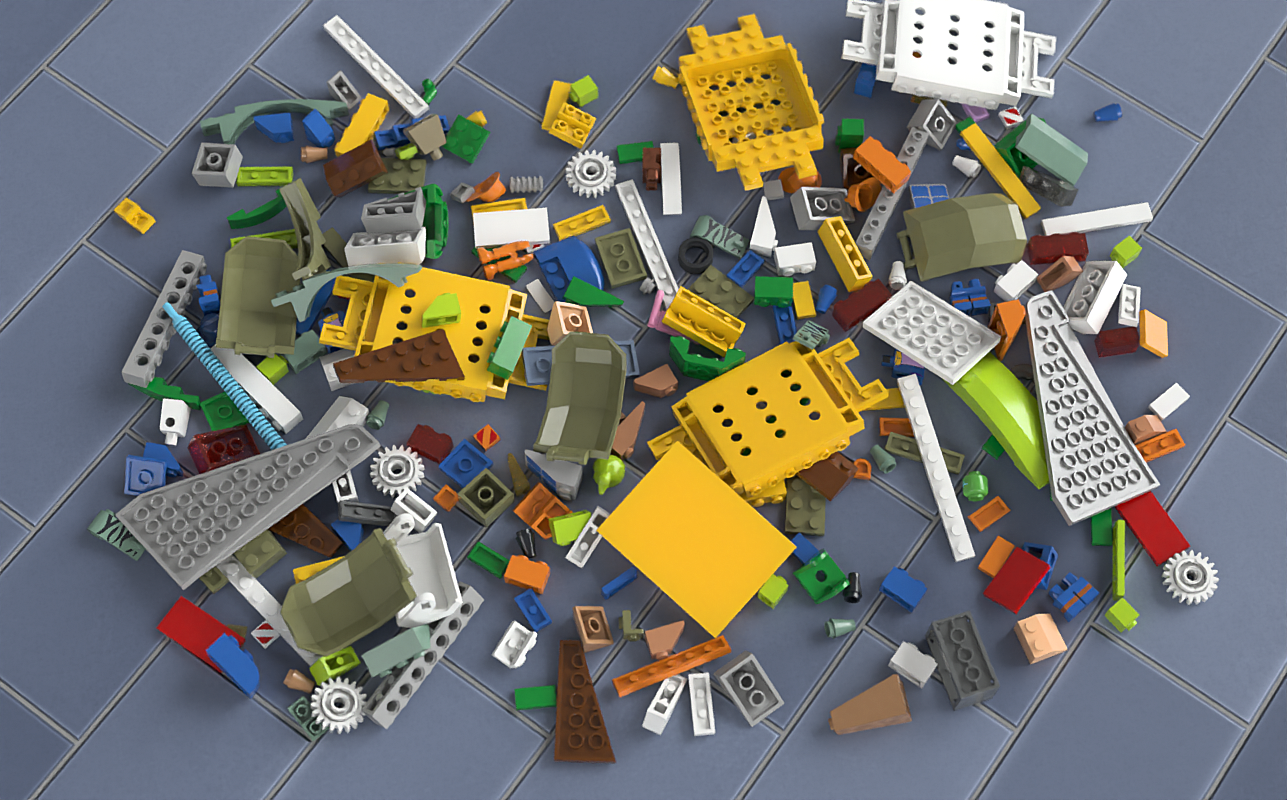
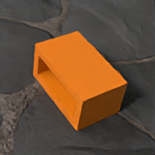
M512 555L504 575L505 583L528 590L532 588L533 592L543 595L550 575V567L542 561L533 562L526 556Z

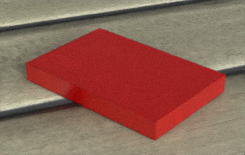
M1016 547L985 589L983 595L1017 614L1051 567L1048 563Z

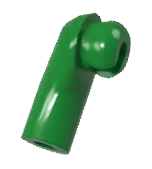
M425 79L422 82V86L426 94L422 100L429 105L436 96L437 90L430 79Z

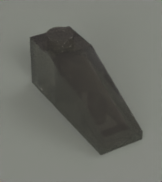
M1027 166L1023 167L1019 180L1026 188L1060 207L1072 206L1079 190L1060 179Z

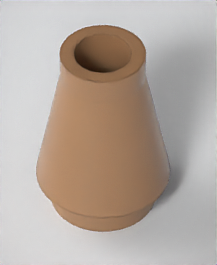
M307 145L301 147V162H306L307 164L328 158L327 148Z
M290 669L283 683L288 685L287 688L311 693L315 686V682L311 681L297 669Z

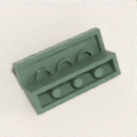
M1032 113L1027 117L1026 128L1016 137L1015 148L1073 187L1087 165L1088 153Z

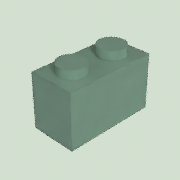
M313 329L302 333L295 340L294 355L282 354L295 374L320 359L319 357L327 354L325 345L319 343L320 338Z

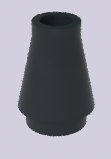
M524 529L518 531L515 539L524 556L529 559L536 557L535 535L532 533V530Z
M851 572L848 574L849 584L844 588L842 595L846 602L858 603L862 598L860 574Z

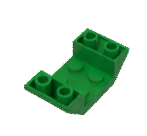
M671 336L669 356L683 376L709 382L745 363L746 352L740 349L727 348L725 360L722 362L717 358L708 359L698 354L690 355V340H687L685 337Z

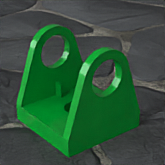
M824 548L792 573L816 604H820L835 596L849 584L847 577ZM817 571H822L825 575L822 582L816 579Z

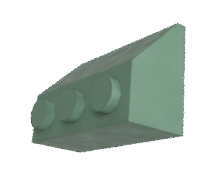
M428 624L413 627L363 654L362 657L371 676L380 675L383 678L392 673V668L397 666L400 669L409 664V659L414 657L416 660L426 655L425 651L431 648L430 627Z

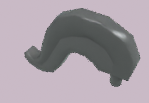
M1019 364L1010 369L1018 380L1022 378L1032 380L1035 384L1032 365Z

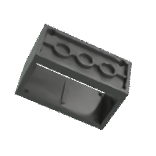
M966 611L932 622L925 638L937 663L938 672L953 710L955 711L992 699L1000 685L971 612Z

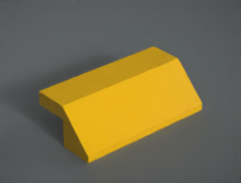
M681 286L661 321L724 358L727 348L733 349L746 325L743 321Z

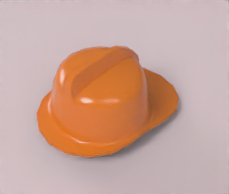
M794 167L786 168L778 177V180L781 179L783 191L787 193H795L800 187H821L822 183L821 175L818 171L817 175L799 179Z
M493 173L486 180L473 187L475 192L466 201L479 198L484 202H494L506 192V188L499 180L500 173Z
M874 177L867 178L861 183L852 185L844 201L849 202L850 206L857 208L858 211L864 212L874 206L881 192V184Z

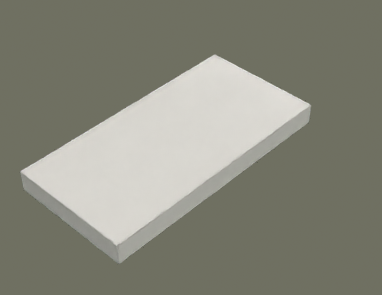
M547 208L473 213L476 249L479 247L497 248L516 241H529L530 245L550 243Z

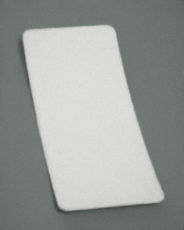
M539 279L526 285L528 291L544 313L553 308L554 301Z

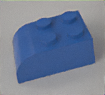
M224 633L206 650L207 656L251 699L257 693L260 685L259 672L253 662V656L246 649L242 651L239 648V642L232 635L227 636Z

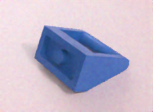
M1024 542L1022 550L1028 553L1031 550L1042 554L1040 560L1048 563L1051 567L1036 587L1047 590L1058 554L1053 546Z

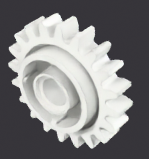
M586 150L585 155L579 152V158L572 157V162H568V168H566V181H569V187H573V192L579 190V196L586 193L587 198H589L590 194H593L594 198H596L597 193L603 196L604 190L609 192L610 186H614L616 167H613V161H609L608 155L603 158L602 152L596 155L595 150L592 151V154H589L588 150Z
M393 445L392 451L386 447L385 454L378 452L380 459L373 458L376 465L370 466L373 471L370 473V476L374 478L372 482L373 485H377V490L381 491L383 489L384 496L390 492L392 498H394L396 493L400 495L406 488L417 491L415 484H422L419 478H424V473L421 471L425 470L424 465H420L422 464V459L417 458L418 453H412L410 447L404 451L403 445L400 446L399 450ZM395 469L402 470L399 474L393 473Z
M1184 550L1180 555L1175 553L1173 558L1168 559V564L1163 567L1166 572L1162 574V577L1167 578L1163 585H1169L1166 591L1174 592L1172 598L1179 596L1180 603L1184 599L1187 600L1188 605L1193 600L1196 605L1200 603V600L1205 602L1208 597L1214 594L1213 591L1218 587L1215 583L1219 581V578L1213 577L1218 571L1211 570L1214 563L1207 564L1208 557L1201 559L1200 552L1194 556L1193 550L1188 555ZM1186 574L1191 575L1194 581L1189 580Z
M337 677L336 683L329 678L328 685L322 682L321 689H315L316 695H312L311 698L314 703H311L310 708L315 709L312 712V717L318 716L316 724L323 722V730L329 726L330 733L334 731V728H337L338 734H341L342 728L348 733L350 725L356 729L357 722H363L364 718L362 716L365 714L361 710L367 703L363 701L367 695L360 694L362 687L355 689V681L349 685L348 678L343 683L340 677ZM341 702L344 707L336 708L334 703Z

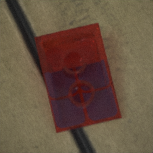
M247 424L194 435L187 447L199 474L260 454Z

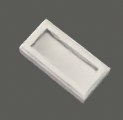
M1175 383L1151 403L1148 408L1162 421L1189 399L1190 396Z

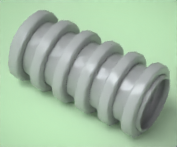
M524 176L522 178L511 177L510 191L511 193H514V191H517V193L519 191H522V193H525V191H528V193H531V191H534V193L537 191L542 192L543 178L542 176H539V178H536V176L530 178V176L528 178Z

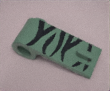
M708 215L698 217L690 235V238H703L739 259L742 258L749 243V239L719 224Z
M808 320L794 335L793 340L813 350L816 346L826 345L831 335L828 334V329Z
M109 509L105 511L100 510L88 526L87 531L98 539L107 541L138 561L145 548L122 522L115 518L114 512Z

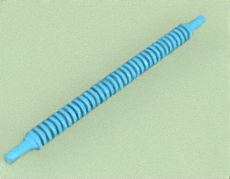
M166 302L162 307L172 318L173 327L237 408L243 412L242 414L246 416V419L249 420V423L252 424L265 443H267L271 450L286 446L287 444L284 443V440L281 439L280 435H278L269 421L266 420L253 401L247 397L248 395L244 393L245 391L232 378V375L229 374V371L226 370L225 366L217 359V356L214 355L213 351L202 340L193 326L190 325V322L185 317L178 315L169 302Z

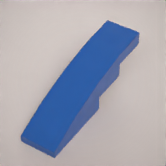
M446 115L439 116L443 132L446 134L450 130ZM423 118L411 119L409 124L393 125L391 130L375 131L373 138L378 151L385 148H398L411 143L402 130Z

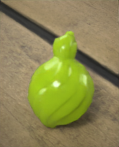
M610 455L609 459L597 458L593 463V478L598 484L599 495H603L607 488L615 487L623 480L625 465L617 456Z

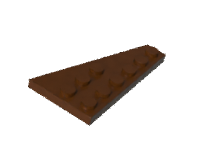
M443 329L333 363V368L340 383H364L365 381H377L379 383L387 380H395V382L427 381L428 379H439V381L457 379L458 381L465 379Z
M301 504L268 528L272 532L330 558L344 544L304 504Z
M560 640L554 761L616 763L580 640Z

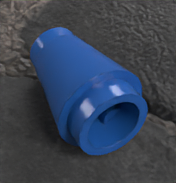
M1112 103L1094 111L1096 122L1114 121L1122 117L1119 103Z
M823 285V288H820L815 308L817 312L825 314L836 299L837 290L834 287Z

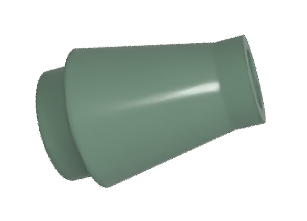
M380 400L366 417V424L370 428L379 430L384 426L389 404L386 401Z
M879 445L871 448L870 453L880 471L886 474L896 467L895 458Z
M829 619V621L825 622L824 629L827 637L834 639L848 632L855 631L856 625L853 619Z

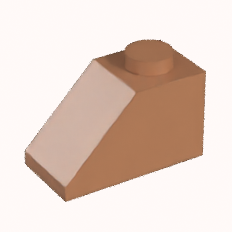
M1063 256L1040 274L1036 280L1044 292L1053 291L1070 283L1083 270L1074 257Z
M665 364L633 381V388L635 391L662 398L664 396H671L678 390V381L668 364Z
M1157 415L1141 416L1129 421L1125 426L1134 445L1166 433Z
M683 620L645 631V640L651 659L657 658V660H662L672 653L684 630Z

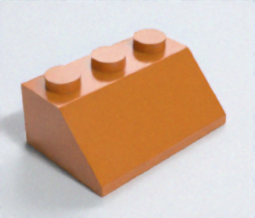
M1019 299L997 304L987 327L1001 336L1000 342L994 347L999 361H1002L1026 316L1025 308L1020 304Z

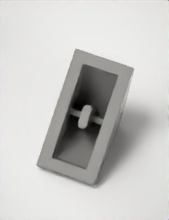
M341 70L327 81L330 96L338 102L347 103L348 110L362 99Z

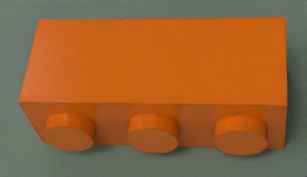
M870 136L855 150L853 159L893 194L909 180L911 174L909 167L897 160L896 156L892 152L887 151L880 141L874 140Z

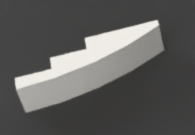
M661 143L663 215H682L679 143Z

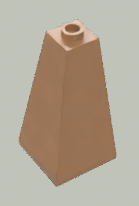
M897 674L888 677L830 711L831 718H828L831 730H834L838 735L912 721L904 685Z

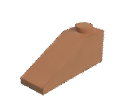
M643 401L617 428L610 454L617 456L622 461L625 458L629 459L634 453V447L645 412V403Z

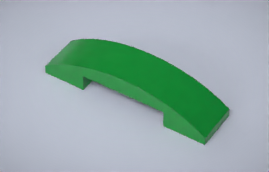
M276 190L277 198L248 214L241 209L226 217L231 229L252 227L279 214L287 207L280 190Z

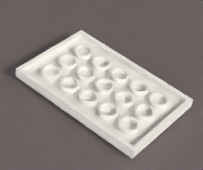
M912 281L906 284L863 322V328L952 385L1001 340V336Z

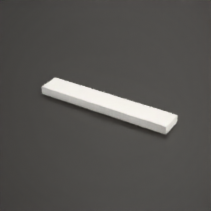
M1147 202L1044 219L1041 221L1045 238L1048 239L1150 222L1153 220V216Z

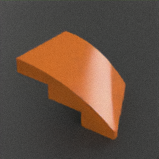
M537 482L512 510L543 539L552 537L549 518L574 513L540 482Z

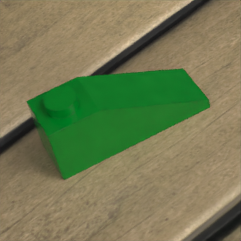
M574 276L571 278L562 299L566 300L565 303L586 307H620L624 303L623 300Z

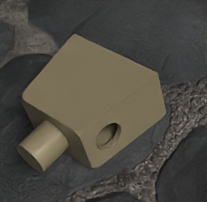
M430 114L402 130L409 141L416 146L419 154L426 155L430 153L433 161L443 156L439 147L446 143V138L438 114Z

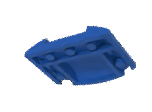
M571 236L533 252L557 302L565 303L566 300L562 299L573 276L601 290L604 289V275L597 257L576 236Z

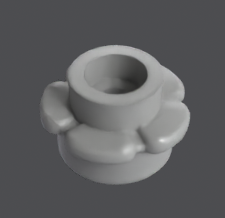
M647 277L639 290L644 295L646 293L651 294L656 287L654 284L655 280Z

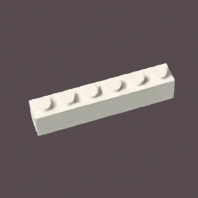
M216 344L211 348L217 359L225 366L229 374L232 375V378L241 386V389L245 391L244 393L248 395L247 397L260 408L259 410L265 418L269 417L272 420L271 424L276 430H282L287 434L303 420L301 412L242 354L235 355V349L215 348Z

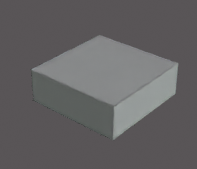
M781 179L763 182L767 201L784 198Z
M461 183L450 193V196L453 200L464 203L475 190L472 186Z

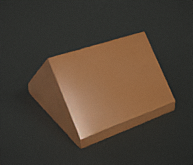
M574 606L572 608L573 618L584 653L614 644L603 607Z

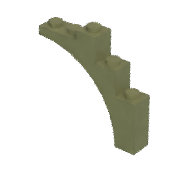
M301 178L284 185L279 190L291 215L297 237L298 262L292 275L295 280L299 278L305 280L313 275L327 272L326 270L331 267V264L321 246L326 242L316 222L321 216Z

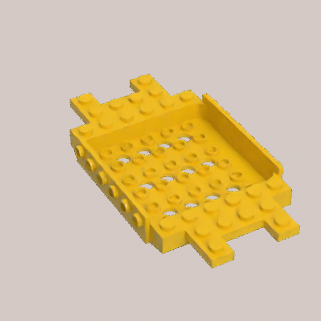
M755 14L738 17L739 31L708 37L704 25L687 28V35L694 54L679 57L680 73L677 74L678 82L682 86L683 96L686 97L687 106L691 111L692 120L696 125L702 148L705 150L708 161L713 162L716 171L737 168L745 191L763 187L760 172L794 165L799 179L817 175V169L810 151L823 149L824 138L821 129L822 124H824V117L818 111V102L813 99V90L811 87H808L807 75L803 74L802 63L797 60V51L795 48L793 49L791 43H787L786 47L782 35L764 39ZM763 74H768L771 76L767 80L761 78ZM745 78H752L754 81L746 83L743 80ZM728 82H735L736 86L729 87L726 84ZM712 85H716L719 87V89L716 91H712L711 89H709V87ZM779 100L781 103L779 105H774L771 103V101ZM755 104H762L764 107L757 109L753 106ZM739 107H743L746 109V111L744 113H739L738 111H736V109ZM721 111H726L729 113V115L726 117H722L721 115H719V113ZM783 126H789L791 130L785 132L781 130V128ZM765 130H772L774 133L768 136L763 132ZM749 133H754L756 135V138L749 139L746 137V135ZM735 137L739 141L737 143H731L728 140L730 138Z
M424 267L418 273L406 276L408 282L404 283V286L397 287L392 282L375 275L374 282L341 275L336 277L333 295L350 298L343 327L324 323L319 343L356 351L355 356L393 345L392 341L397 338L405 341L443 329L465 376L464 380L458 381L457 379H447V381L428 379L427 381L395 382V380H387L385 382L394 383L397 386L413 387L416 390H428L435 394H447L454 398H466L473 402H485L486 396L505 400L508 383L546 391L547 385H526L522 354H520L514 371L508 380L487 371L490 364L487 362L491 351L495 352L496 348L493 345L497 337H501L503 333L500 332L504 321L508 322L511 316L532 325L523 348L536 347L537 338L550 340L547 331L548 319L523 314L527 294L509 289L510 286ZM413 290L416 295L409 298L405 296V291ZM444 293H457L461 309L460 322L422 328V316L436 297ZM403 306H409L412 311L409 314H404L400 309ZM488 306L491 311L484 314L480 311V307ZM399 322H404L408 327L405 330H399L396 325ZM484 322L487 327L484 330H479L476 324ZM475 338H480L483 341V344L481 346H475L473 345L472 340ZM473 354L477 355L479 361L472 363L468 357Z
M850 338L818 354L815 349L812 350L797 341L791 343L786 341L686 393L687 396L671 406L673 415L680 425L648 441L647 444L656 460L666 454L676 441H679L738 495L745 492L746 497L749 498L760 494L762 490L777 485L785 478L793 477L802 469H808L814 463L827 459L831 454L844 450L850 444L849 437L865 429L864 420L859 412L889 397L879 379L861 387L850 372L845 362L859 356V350ZM789 370L792 374L790 377L784 378L781 376V372ZM793 384H799L801 389L794 392L790 390V387ZM754 387L758 390L755 395L747 394L749 388ZM803 398L811 400L807 406H803L799 402ZM761 401L766 402L767 407L765 409H758L756 407L757 403ZM716 405L724 407L720 413H715L713 408ZM813 412H818L820 418L811 420L809 415ZM768 416H775L777 418L772 424L765 421ZM730 419L733 421V424L730 427H724L722 422ZM778 430H784L786 435L783 438H777L775 433ZM736 433L742 435V439L737 442L731 440L732 435ZM744 448H749L752 451L748 456H742L740 452Z

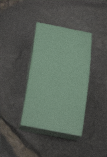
M302 695L287 709L312 741H314L326 732L329 727L327 726L323 730V722L316 724L318 716L312 717V712L315 709L310 708L311 704Z

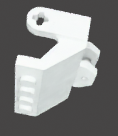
M401 514L391 522L383 533L387 540L392 538L396 540L397 549L407 567L411 568L413 575L408 580L417 597L395 615L398 626L413 628L452 615L463 602L442 525L434 523L427 532L408 535L414 528L415 522L412 515Z

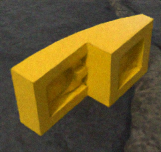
M127 197L114 209L117 215L142 234L156 222L151 215L141 210L139 205Z

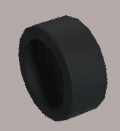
M700 237L686 239L679 247L678 262L680 267L690 274L703 273L713 263V248L711 244ZM691 248H700L706 252L707 258L703 263L692 264L685 259V252Z

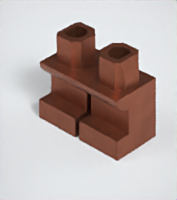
M643 148L642 183H646L647 191H656L657 183H661V148Z

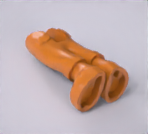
M529 241L512 242L492 249V251H487L483 247L477 248L481 264L510 256V258L482 266L486 280L492 281L498 271L500 273L504 270L514 269L533 260L532 253L521 257L517 253V250L530 247Z

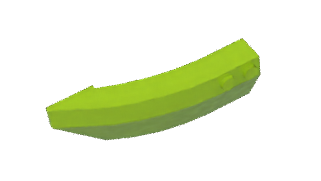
M989 351L953 385L942 378L980 418L1013 460L1014 465L1038 489L1050 483L1038 401L1007 367Z

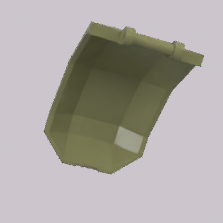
M997 193L950 198L903 212L907 230L897 233V238L901 242L905 258V269L917 267L919 278L922 282L971 268L1007 263L1018 264L1027 248V238L1018 205L1003 194ZM908 237H910L915 259H912L907 240Z
M246 236L225 253L215 348L235 349V355L243 353L265 355L268 358H274V353L294 355L297 315L290 301L273 307L271 302L276 297L275 293L282 290L292 291V287L300 284V278L295 280L292 275L298 262V256L285 240Z
M570 331L552 348V367L547 406L537 440L533 444L534 452L547 453V461L563 460L586 465L588 458L609 459L621 417L627 359L623 350L608 334Z
M381 528L373 530L367 539L345 557L308 579L290 586L280 614L298 648L325 657L334 654L381 627L414 601L417 595L408 580L413 575V572L403 560L396 547L397 542L394 538L387 540Z

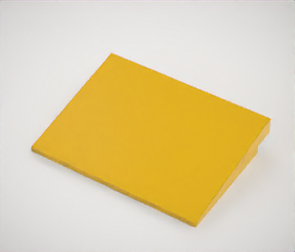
M676 441L596 530L715 638L797 547L679 441Z

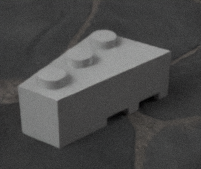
M421 187L416 188L415 192L409 194L400 193L398 194L399 197L390 200L384 198L365 204L361 220L367 233L422 230L427 202Z

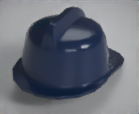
M217 313L205 315L200 322V326L196 329V332L209 348L216 344L219 314Z

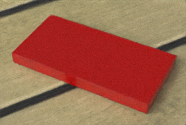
M1151 491L1114 506L1157 567L1167 562L1169 558H1173L1175 553L1180 554L1183 550L1185 551L1190 548V544Z
M183 596L177 600L157 626L160 632L220 673L223 671L207 656L206 650L224 633L227 636L232 635L239 642V648L246 641L245 638Z

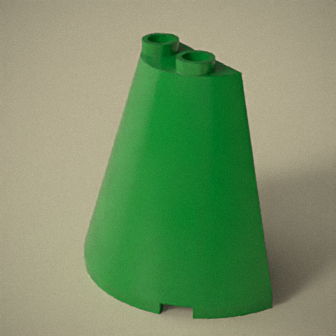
M429 184L421 187L427 202L422 225L426 229L425 257L437 259L443 254V251H441L442 247H446L449 219L447 204L441 199L443 192L438 185ZM415 190L406 192V193H404V194H409V193L415 192Z

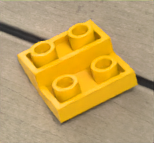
M564 102L549 133L581 149L596 118Z

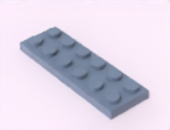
M614 341L626 354L627 370L625 379L638 378L640 373L634 341ZM554 346L527 347L522 349L521 354L527 386L549 384L552 367V348Z

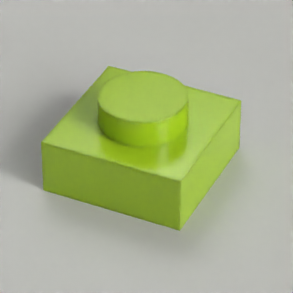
M412 143L394 150L396 156L401 160L411 159L414 157L413 154L418 153L416 146Z

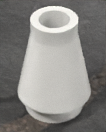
M958 155L952 163L953 166L957 167L968 177L975 178L981 169L978 161Z
M895 261L892 264L888 280L892 289L901 290L907 284L904 264L901 261Z

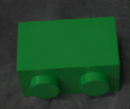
M842 119L841 126H837V135L835 136V146H838V153H840L842 148H858L862 144L864 138V119Z
M755 276L754 305L761 307L771 305L781 308L792 306L793 278Z

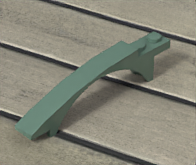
M309 99L275 100L235 106L236 113H228L216 118H207L200 121L204 136L222 133L224 144H235L241 133L254 123V116L272 115L281 112H297L309 115L316 109L329 126H332V119L348 116L349 112L345 102Z
M401 263L365 264L338 268L313 275L303 280L302 284L292 287V291L282 290L275 293L276 297L271 302L273 307L291 301L299 322H302L310 317L312 304L320 289L335 277L348 273H369L380 276L397 287L404 286V283L408 282L406 276L418 273L422 266Z

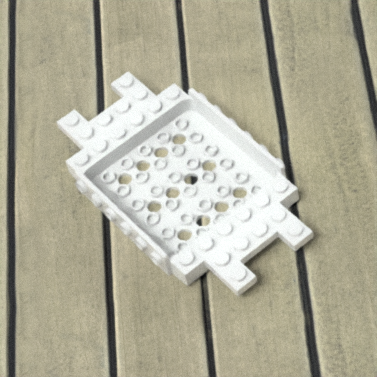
M864 0L847 1L846 16L863 19L861 43L844 40L842 59L877 65L876 80L893 83L892 90L995 110L999 103L1016 106L1021 93L1052 98L1054 94V79L1037 76L1038 53L1054 54L1056 37L1023 31L1024 12L1010 8L1008 4L987 0H882V4ZM921 9L925 14L918 15L915 10ZM950 16H956L959 22H953ZM920 23L923 29H916L914 24ZM985 23H991L994 26V28H987L985 26ZM955 30L958 36H952L949 31ZM986 36L991 37V39L993 40V42H992V43L986 42V41L984 40V37H986ZM915 37L920 38L921 41H922V43H921V44L915 43V42L913 41V38H915ZM954 44L957 50L949 49L948 45ZM983 51H990L992 57H986ZM912 52H919L921 58H915ZM952 58L957 64L951 65L947 62V59ZM988 65L992 70L989 72L985 71L982 66Z

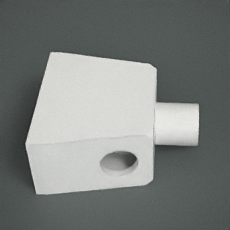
M163 399L160 431L166 435L165 445L176 446L178 437H185L191 408L182 400Z

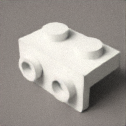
M512 621L493 651L492 656L509 668L520 667L526 659L525 654L528 649L531 650L535 645V638L538 634L530 632L516 621Z

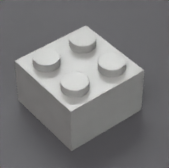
M201 143L192 175L200 186L233 188L243 156L235 144Z

